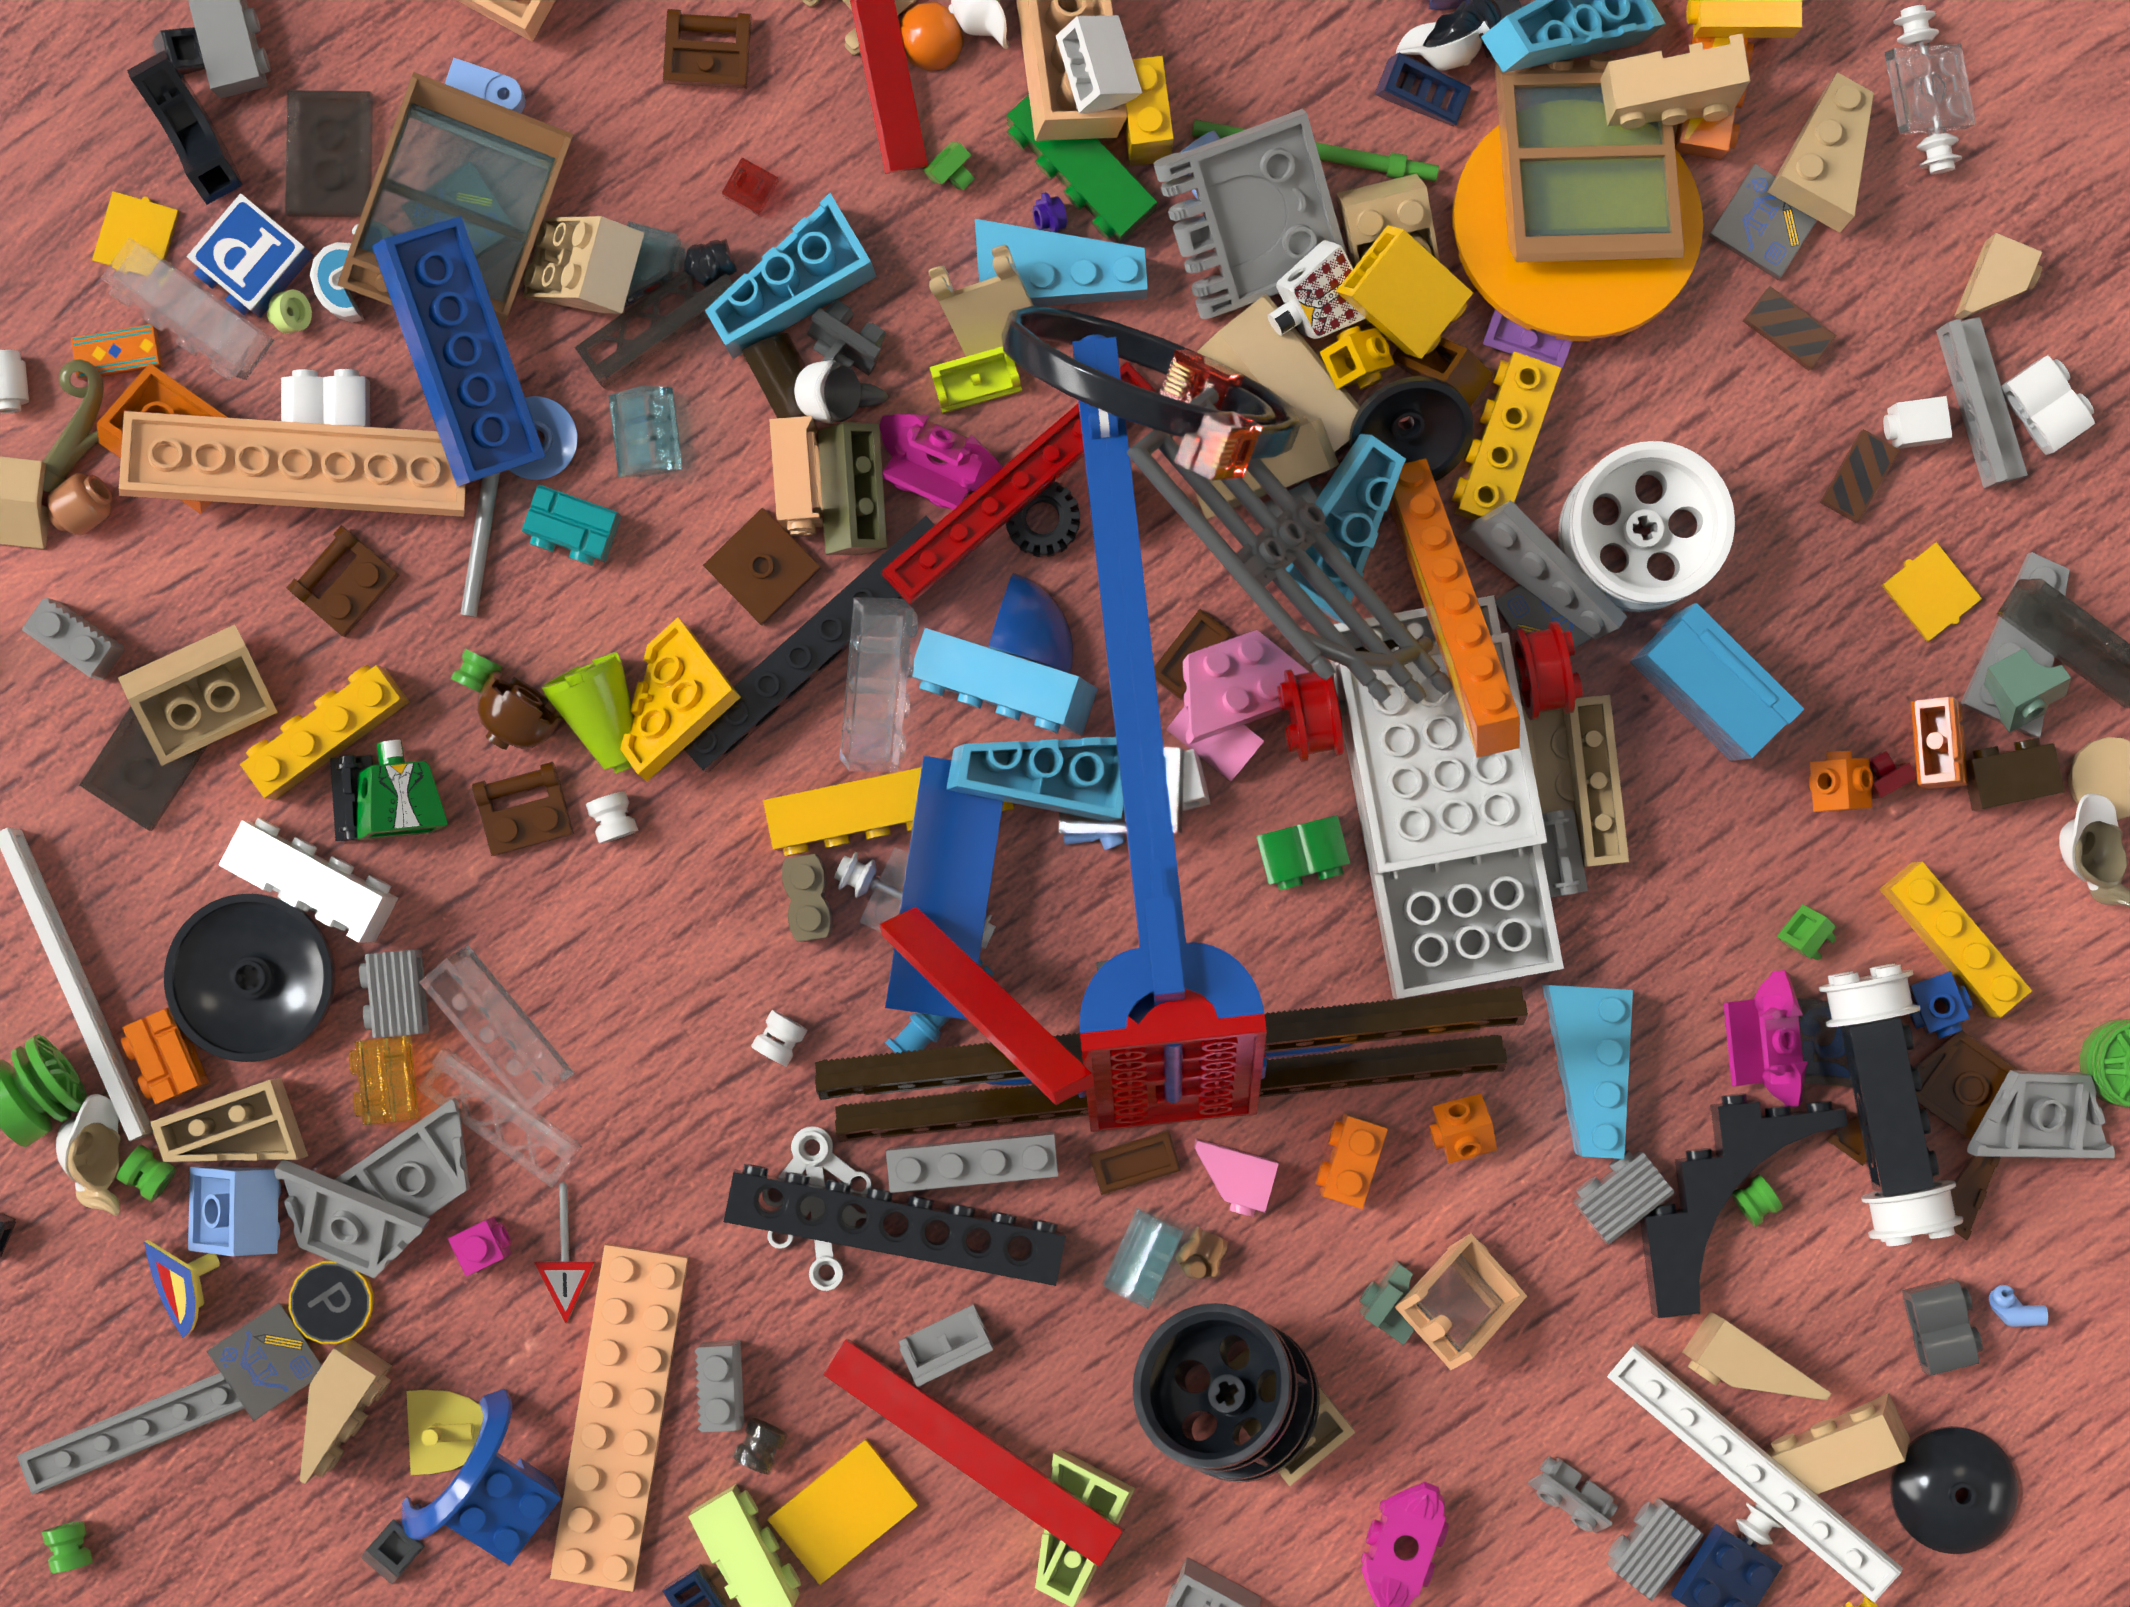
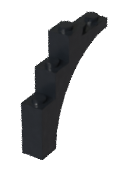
M1746 1093L1721 1096L1722 1103L1710 1105L1716 1155L1711 1154V1148L1687 1150L1686 1158L1675 1159L1681 1209L1676 1210L1675 1203H1663L1640 1220L1652 1315L1657 1318L1700 1314L1699 1280L1705 1247L1716 1218L1734 1189L1758 1164L1784 1146L1817 1132L1848 1126L1846 1109L1833 1107L1830 1100L1806 1103V1111L1791 1112L1790 1105L1766 1107V1115L1761 1116L1760 1102L1747 1100Z

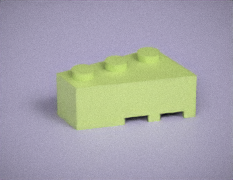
M1063 1450L1053 1453L1051 1479L1116 1524H1119L1135 1488ZM1044 1529L1035 1588L1070 1607H1075L1081 1602L1098 1566Z
M735 1484L691 1511L688 1517L712 1564H717L728 1585L724 1588L731 1600L737 1598L741 1607H794L799 1596L797 1587L801 1585L800 1579L791 1564L783 1565L775 1552L780 1549L779 1544L770 1528L765 1527L762 1529L754 1516V1514L758 1513V1508L747 1490L741 1493Z

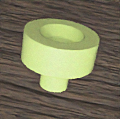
M291 289L277 293L271 298L267 317L279 331L289 334L304 330L309 326L312 310L306 296L298 290Z

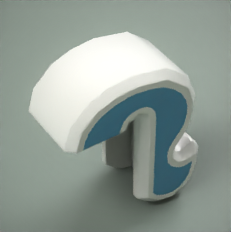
M372 220L362 249L374 253L372 245L394 235L385 225ZM358 224L352 229L353 234H355ZM335 242L324 247L313 259L310 278L315 295L321 304L337 318L351 323L362 321L364 318L350 291L337 285L351 243Z

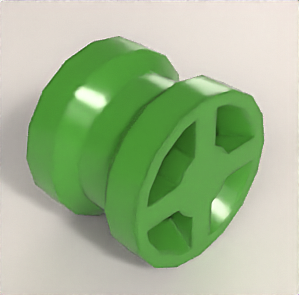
M465 649L462 654L463 663L460 669L453 672L450 679L480 693L493 671L501 672L503 667Z
M1760 1174L1751 1179V1184L1745 1189L1737 1188L1731 1194L1738 1208L1755 1228L1763 1223V1218L1770 1212L1778 1213L1783 1209L1779 1198Z

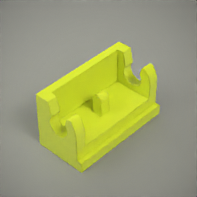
M1003 346L930 367L942 414L1022 391L1015 362L1004 353Z

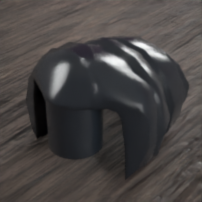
M727 239L722 241L713 240L706 245L694 244L687 250L684 270L705 288L716 285L723 277H728L737 272Z

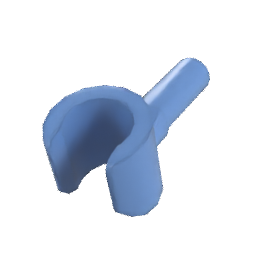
M1108 824L1089 832L1064 835L1065 845L1092 842L1100 839L1104 851L1125 843L1122 831L1116 824Z

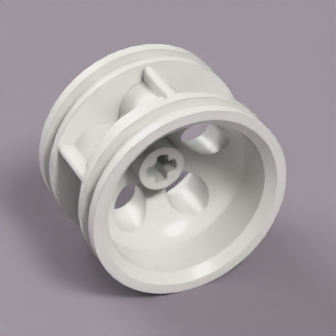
M1647 441L1634 443L1622 447L1603 458L1572 488L1560 514L1558 527L1559 547L1621 611H1654L1667 607L1694 593L1707 584L1720 570L1733 542L1735 531L1734 508L1723 479L1710 463L1695 452L1668 442ZM1651 475L1660 481L1663 492L1658 502L1645 504L1637 498L1635 485L1640 476ZM1608 497L1617 504L1619 516L1614 524L1603 525L1595 519L1593 503L1596 498ZM1687 510L1694 515L1697 521V530L1692 537L1680 538L1669 530L1668 521L1674 511ZM1638 520L1641 521L1643 527H1650L1651 533L1645 536V540H1643L1641 534H1634L1633 528L1639 524ZM1615 545L1623 550L1627 561L1622 572H1610L1601 563L1600 552L1604 546ZM1663 553L1673 560L1675 572L1670 580H1658L1649 573L1647 561L1652 554Z

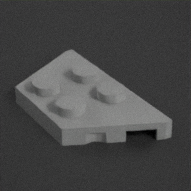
M2010 1070L1967 1147V1153L1986 1157L2114 1159L2115 1156L2113 1145L2106 1143L2101 1127L2106 1121L2102 1108L2096 1102L2097 1092L2092 1076L2083 1072Z
M456 1098L449 1100L334 1180L426 1218L430 1217L470 1189L459 1102Z
M283 1159L275 1168L276 1179H284L289 1195L284 1203L288 1216L294 1223L293 1231L299 1248L372 1278H375L429 1224V1218Z

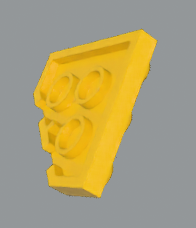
M678 617L647 644L643 659L648 663L644 680L637 682L630 712L634 715L630 734H624L620 748L636 773L646 782L741 698L689 627Z

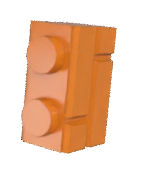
M1954 697L1911 701L1918 785L1925 789L1968 785L1964 729L1959 724L1963 720L1961 702Z
M169 1007L122 1027L126 1037L121 1039L123 1049L131 1061H137L142 1075L138 1077L140 1089L148 1100L153 1098L155 1105L168 1102L210 1083L193 1042L177 1025Z

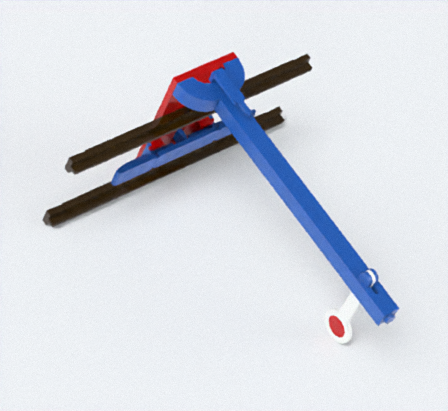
M1089 335L1082 338L1081 341L1072 342L1073 359L1121 380L1116 337L1106 338L1103 335ZM1078 400L1139 948L1130 949L1114 956L1094 975L1087 987L1081 1005L1080 1032L1078 1034L1073 1033L1072 1035L1068 1033L1067 1035L1053 1036L1092 1073L1094 1086L1055 1105L991 1042L989 1044L987 1042L978 1045L974 1044L973 1046L969 1044L962 1047L959 1045L957 1047L952 1046L951 1048L948 1046L946 1048L941 1047L940 1049L936 1047L934 1050L932 1048L929 1050L924 1049L923 1051L920 1049L918 1051L913 1050L912 1052L908 1050L907 1052L902 1051L895 1054L893 1052L891 1054L886 1053L885 1055L881 1053L879 1056L875 1054L868 1057L865 1055L863 1057L858 1056L857 1058L854 1056L852 1058L847 1057L846 1059L842 1057L840 1060L838 1058L835 1060L830 1059L829 1061L825 1059L815 1062V1085L820 1100L858 1094L866 1096L978 1083L1011 1086L1005 1089L1001 1087L1000 1089L995 1088L993 1090L991 1088L984 1091L980 1089L974 1092L970 1090L969 1092L964 1091L958 1094L954 1092L953 1094L948 1093L946 1095L944 1093L937 1096L933 1094L927 1097L923 1095L922 1097L917 1096L911 1099L907 1097L906 1099L897 1098L896 1100H881L880 1102L876 1100L875 1102H865L864 1104L862 1102L859 1104L855 1103L854 1105L851 1103L849 1105L842 1104L835 1107V1127L839 1142L877 1136L886 1138L1089 1116L1090 1131L1097 1132L1256 1115L1260 1097L1457 1077L1468 1073L1503 1072L1508 1062L1506 1048H1503L1501 1035H1490L1484 1038L1482 1036L1479 1038L1475 1036L1474 1038H1464L1463 1040L1459 1038L1453 1041L1449 1039L1448 1041H1433L1432 1043L1428 1041L1427 1043H1417L1416 1045L1412 1043L1406 1046L1402 1044L1401 1046L1396 1045L1394 1047L1392 1045L1391 1047L1366 1048L1359 1051L1355 1049L1349 1052L1345 1050L1344 1052L1339 1051L1333 1054L1331 1051L1349 1047L1354 1043L1474 1031L1484 1027L1524 1025L1528 1012L1526 1000H1523L1522 987L1510 986L1503 989L1499 987L1498 989L1493 988L1486 991L1482 989L1475 992L1471 990L1464 993L1460 991L1459 993H1449L1448 995L1444 993L1443 995L1438 994L1431 997L1427 995L1420 998L1417 996L1415 998L1410 997L1409 999L1406 997L1404 999L1399 998L1398 1000L1394 998L1392 1001L1390 999L1387 1001L1382 1000L1381 1002L1377 1000L1376 1002H1366L1365 1004L1362 1002L1360 1004L1355 1003L1354 1005L1351 1003L1349 1005L1344 1004L1343 1006L1339 1004L1337 1007L1333 1005L1326 1008L1323 1006L1321 1008L1316 1007L1315 1009L1312 1007L1310 1009L1305 1008L1304 1010L1300 1008L1294 1011L1289 1010L1286 1012L1284 1010L1282 1013L1278 1011L1277 1013L1272 1012L1270 1014L1267 1012L1265 1014L1262 999L1254 980L1237 959L1224 950L1212 945L1197 942L1186 943L1130 457L1127 455L1129 445L1126 420Z

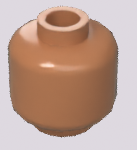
M74 474L49 493V519L58 530L63 532L67 530L71 534L82 536L110 516L111 492L105 483L94 475Z

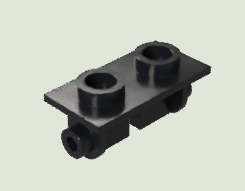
M372 755L339 756V758H330L335 841L358 840V776L360 772L373 766Z

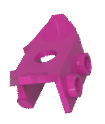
M883 415L879 429L884 446L892 456L882 472L883 479L890 481L900 490L912 491L928 498L931 503L938 507L955 509L963 502L968 492L976 491L1004 467L973 435L966 438L928 421L929 415ZM930 455L935 456V457H937V458H939V459H941V460H944V461H946V462H945V463L936 462V461H934V460L930 457Z
M1785 970L1773 971L1770 977L1761 984L1754 999L1723 1003L1732 1086L1763 1083L1774 1097L1781 1100L1785 1105L1796 1107L1803 1101L1802 1094L1808 1061H1803L1799 1016H1803V1013L1798 1004L1790 980V974Z
M1422 1482L1380 1502L1379 1510L1382 1513L1380 1521L1372 1520L1366 1537V1543L1371 1546L1369 1552L1363 1551L1361 1556V1563H1363L1362 1573L1376 1607H1409L1415 1596L1419 1597L1422 1586L1428 1587L1435 1568V1563L1431 1562L1436 1546L1442 1547L1449 1528V1523L1445 1522V1501L1442 1495H1440L1438 1486ZM1403 1535L1412 1536L1418 1542L1417 1554L1407 1560L1399 1558L1394 1552L1395 1541Z

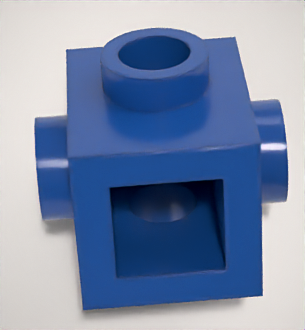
M1951 971L1909 986L1913 1005H1920L1921 1009L1920 1011L1910 1013L1911 1020L1916 1029L1923 1027L1926 1035L1936 1032L1938 1039L1963 1031L1960 1023L1970 1019L1967 1011L1973 1009L1965 986L1957 987ZM1936 1000L1942 1001L1945 1004V1014H1939L1935 1011L1934 1002Z

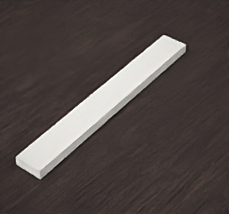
M5 828L0 831V849L128 1140L132 1141L143 1138L153 1133L149 1117L25 836L20 829Z
M1636 1342L1608 1374L1607 1377L1871 1601L1875 1602L1901 1574L1903 1568Z

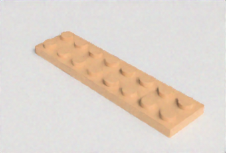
M124 411L119 496L464 517L465 484L457 487L437 431Z
M614 1244L604 1245L550 1579L631 1592L635 1590L688 1267V1256Z

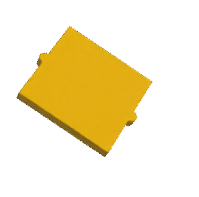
M112 191L92 261L118 268L124 275H129L132 272L159 280L180 211L152 203L151 199L146 196L138 199Z
M1937 542L1933 543L1915 559L1904 561V567L1881 585L1926 642L1930 641L1950 624H1958L1960 621L1959 617L1982 599Z

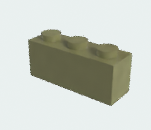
M841 422L818 430L826 555H864L886 549L887 538L879 423Z

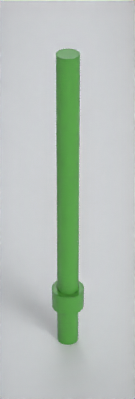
M1195 119L1192 136L1201 137L1208 132L1216 131L1222 139L1246 129ZM1315 142L1320 160L1385 172L1387 173L1386 177L1395 179L1417 173L1422 180L1433 182L1437 180L1439 165L1407 160V155L1391 152L1390 156Z

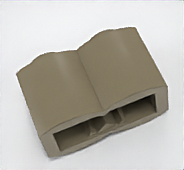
M816 854L785 858L782 867V881L784 889L791 899L788 909V923L792 935L797 942L829 938L833 931V913L829 902L824 897L827 889V872L823 861Z

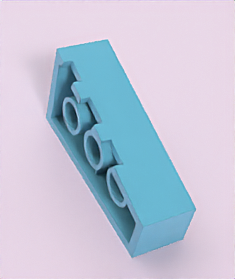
M1535 0L1507 15L1481 38L1501 71L1505 73L1638 45L1666 23L1652 0Z
M1542 984L1550 1018L1551 1034L1555 1043L1558 1070L1562 1080L1575 1154L1582 1157L1624 1159L1633 990Z

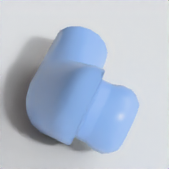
M1999 1285L1991 1291L1989 1295L1990 1307L2007 1326H2047L2048 1311L2046 1305H2022L2013 1294L2014 1289L2008 1285Z

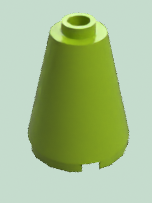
M613 652L593 659L591 664L581 668L577 666L544 684L542 689L547 699L604 770L612 768L614 773H619L632 767L620 748L624 734H630L634 715L630 712L631 701L622 660L617 652Z

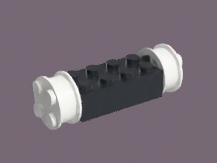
M1893 963L1871 967L1870 976L1859 977L1858 972L1853 973V971L1829 975V984L1819 987L1820 992L1827 993L1832 1017L1831 1020L1826 1022L1827 1027L1840 1026L1869 1174L1872 1188L1875 1190V1192L1861 1197L1863 1203H1869L1874 1229L1868 1232L1869 1238L1881 1239V1242H1886V1246H1898L1911 1243V1236L1928 1234L1930 1239L1952 1236L1955 1234L1954 1226L1963 1223V1217L1955 1215L1950 1191L1956 1187V1183L1953 1180H1933V1176L1939 1175V1166L1935 1151H1929V1148L1926 1146L1924 1134L1931 1133L1926 1108L1921 1109L1917 1101L1916 1092L1922 1091V1082L1918 1067H1912L1909 1061L1907 1050L1914 1049L1912 1033L1909 1024L1904 1025L1901 1022V1018L1897 1017L1921 1010L1920 1005H1913L1908 977L1913 975V970H1902L1901 964L1895 965Z

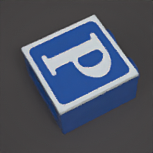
M240 193L187 255V258L198 266L193 273L210 288L214 289L219 284L230 293L225 300L245 316L250 310L261 318L269 309L271 298L275 294L283 292L314 255Z

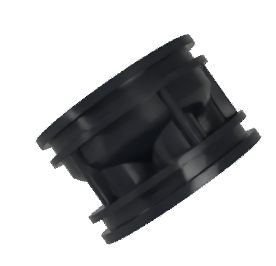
M1211 1303L1197 1305L1184 1309L1167 1319L1145 1343L1136 1363L1133 1378V1401L1136 1415L1150 1441L1173 1460L1197 1469L1211 1477L1228 1482L1258 1481L1270 1477L1287 1467L1307 1445L1313 1434L1319 1414L1320 1392L1317 1376L1311 1361L1300 1345L1287 1334L1254 1314L1227 1304ZM1245 1340L1250 1352L1249 1361L1240 1370L1232 1369L1227 1360L1228 1350L1235 1342ZM1204 1365L1210 1374V1385L1202 1392L1190 1393L1185 1385L1186 1374L1192 1367ZM1276 1374L1275 1400L1265 1402L1261 1395L1262 1383L1270 1375ZM1235 1389L1239 1392L1234 1395L1235 1403L1232 1405L1228 1402L1233 1398L1231 1391ZM1207 1413L1214 1415L1217 1420L1215 1432L1207 1439L1196 1441L1192 1434V1426L1196 1418ZM1258 1420L1261 1424V1429L1251 1439L1241 1445L1239 1440L1241 1427L1247 1421Z

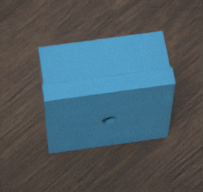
M1697 603L1674 612L1661 626L1662 629L1629 661L1729 761L1753 758L1785 725H1789L1804 710Z

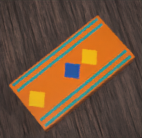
M154 324L71 337L74 360L88 361L96 367L102 377L144 370L149 363L156 368L163 367L157 328ZM76 372L77 379L81 381L88 380L87 376L82 372Z

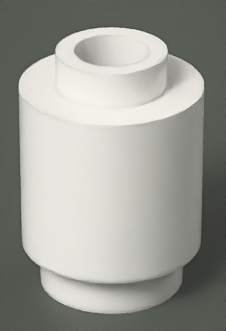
M0 350V413L21 411V405L29 402L26 362L21 360L20 352L17 350Z

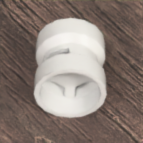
M626 791L610 794L586 804L589 816L595 818L596 823L600 822L595 831L599 844L639 831L635 819L626 816L629 805Z
M772 1010L766 1019L767 1027L764 1033L756 1036L751 1047L773 1061L787 1067L793 1057L792 1049L794 1045L803 1040L808 1030L785 1015ZM772 1036H775L776 1038H778V1039H780L781 1041L785 1042V1044H783V1043L777 1041L776 1039L772 1038Z

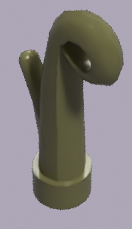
M81 359L66 363L59 373V384L62 389L69 395L84 399L42 461L46 463L43 490L48 493L67 480L66 477L74 465L88 450L99 442L98 431L92 433L90 431L102 403L103 380L94 365ZM82 372L86 375L88 386L75 387L70 379L72 373Z

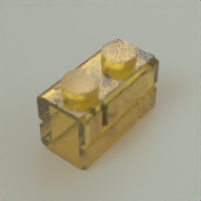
M411 1035L354 1041L355 1050L349 1051V1067L352 1075H358L359 1092H354L353 1107L356 1117H362L363 1125L418 1119L419 1110Z

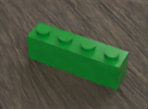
M1029 94L1006 115L1007 125L1010 127L1006 132L1013 142L1022 150L1028 146L1038 157L1035 161L1038 168L1050 180L1056 176L1067 187L1063 193L1068 200L1079 210L1084 206L1095 217L1092 224L1107 240L1113 236L1121 244L1156 211L1157 201L1097 138L1035 141Z

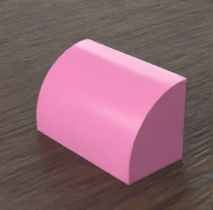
M1185 706L1166 729L1189 749H1194L1200 758L1230 782L1264 742L1248 727L1242 725L1189 745L1186 740V731L1189 729L1188 709H1185Z

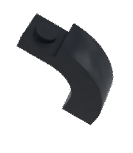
M163 50L128 69L127 72L131 81L162 125L179 156L186 176L206 205L241 187L243 183L212 121L182 73L178 72L166 52Z

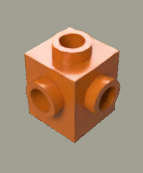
M1852 751L1826 752L1827 760L1810 762L1809 787L1812 792L1813 812L1872 808L1871 788L1873 785V775L1869 766V758H1852Z
M1481 1093L1432 1106L1435 1124L1429 1125L1431 1138L1436 1150L1443 1148L1448 1164L1497 1151L1493 1123Z

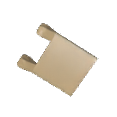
M1001 245L992 249L994 257L993 268L998 275L997 277L961 289H953L945 266H938L929 270V276L931 277L929 281L930 290L939 301L966 357L1002 347L1001 336L1009 313L1013 310L1034 306L1016 269L1008 245Z

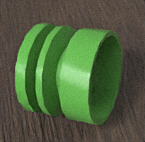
M2130 1019L2109 1020L2094 1028L2083 1042L2079 1056L2080 1072L2092 1076L2097 1092L2096 1096L2100 1100L2129 1108Z
M39 1034L25 1041V1048L19 1046L11 1051V1059L14 1066L2 1059L0 1060V1128L15 1143L25 1148L52 1130V1121L49 1115L60 1122H64L71 1117V1111L78 1112L88 1097L84 1085L68 1059L47 1038Z

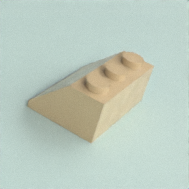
M235 624L118 677L125 695L161 766L278 713Z

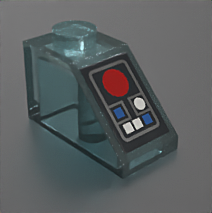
M628 222V227L644 232V237L624 308L670 283L673 272H680L685 257V248L680 247L682 242L677 234Z

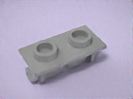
M1574 809L1542 814L1547 843L1541 844L1550 897L1588 891Z
M1548 1456L1540 1466V1470L1544 1473L1528 1481L1527 1484L1537 1490L1536 1494L1543 1502L1563 1509L1571 1515V1521L1579 1528L1597 1533L1612 1525L1609 1519L1618 1508L1613 1503L1614 1498L1590 1480L1586 1481L1581 1491H1578L1575 1487L1582 1474L1559 1457L1554 1460Z

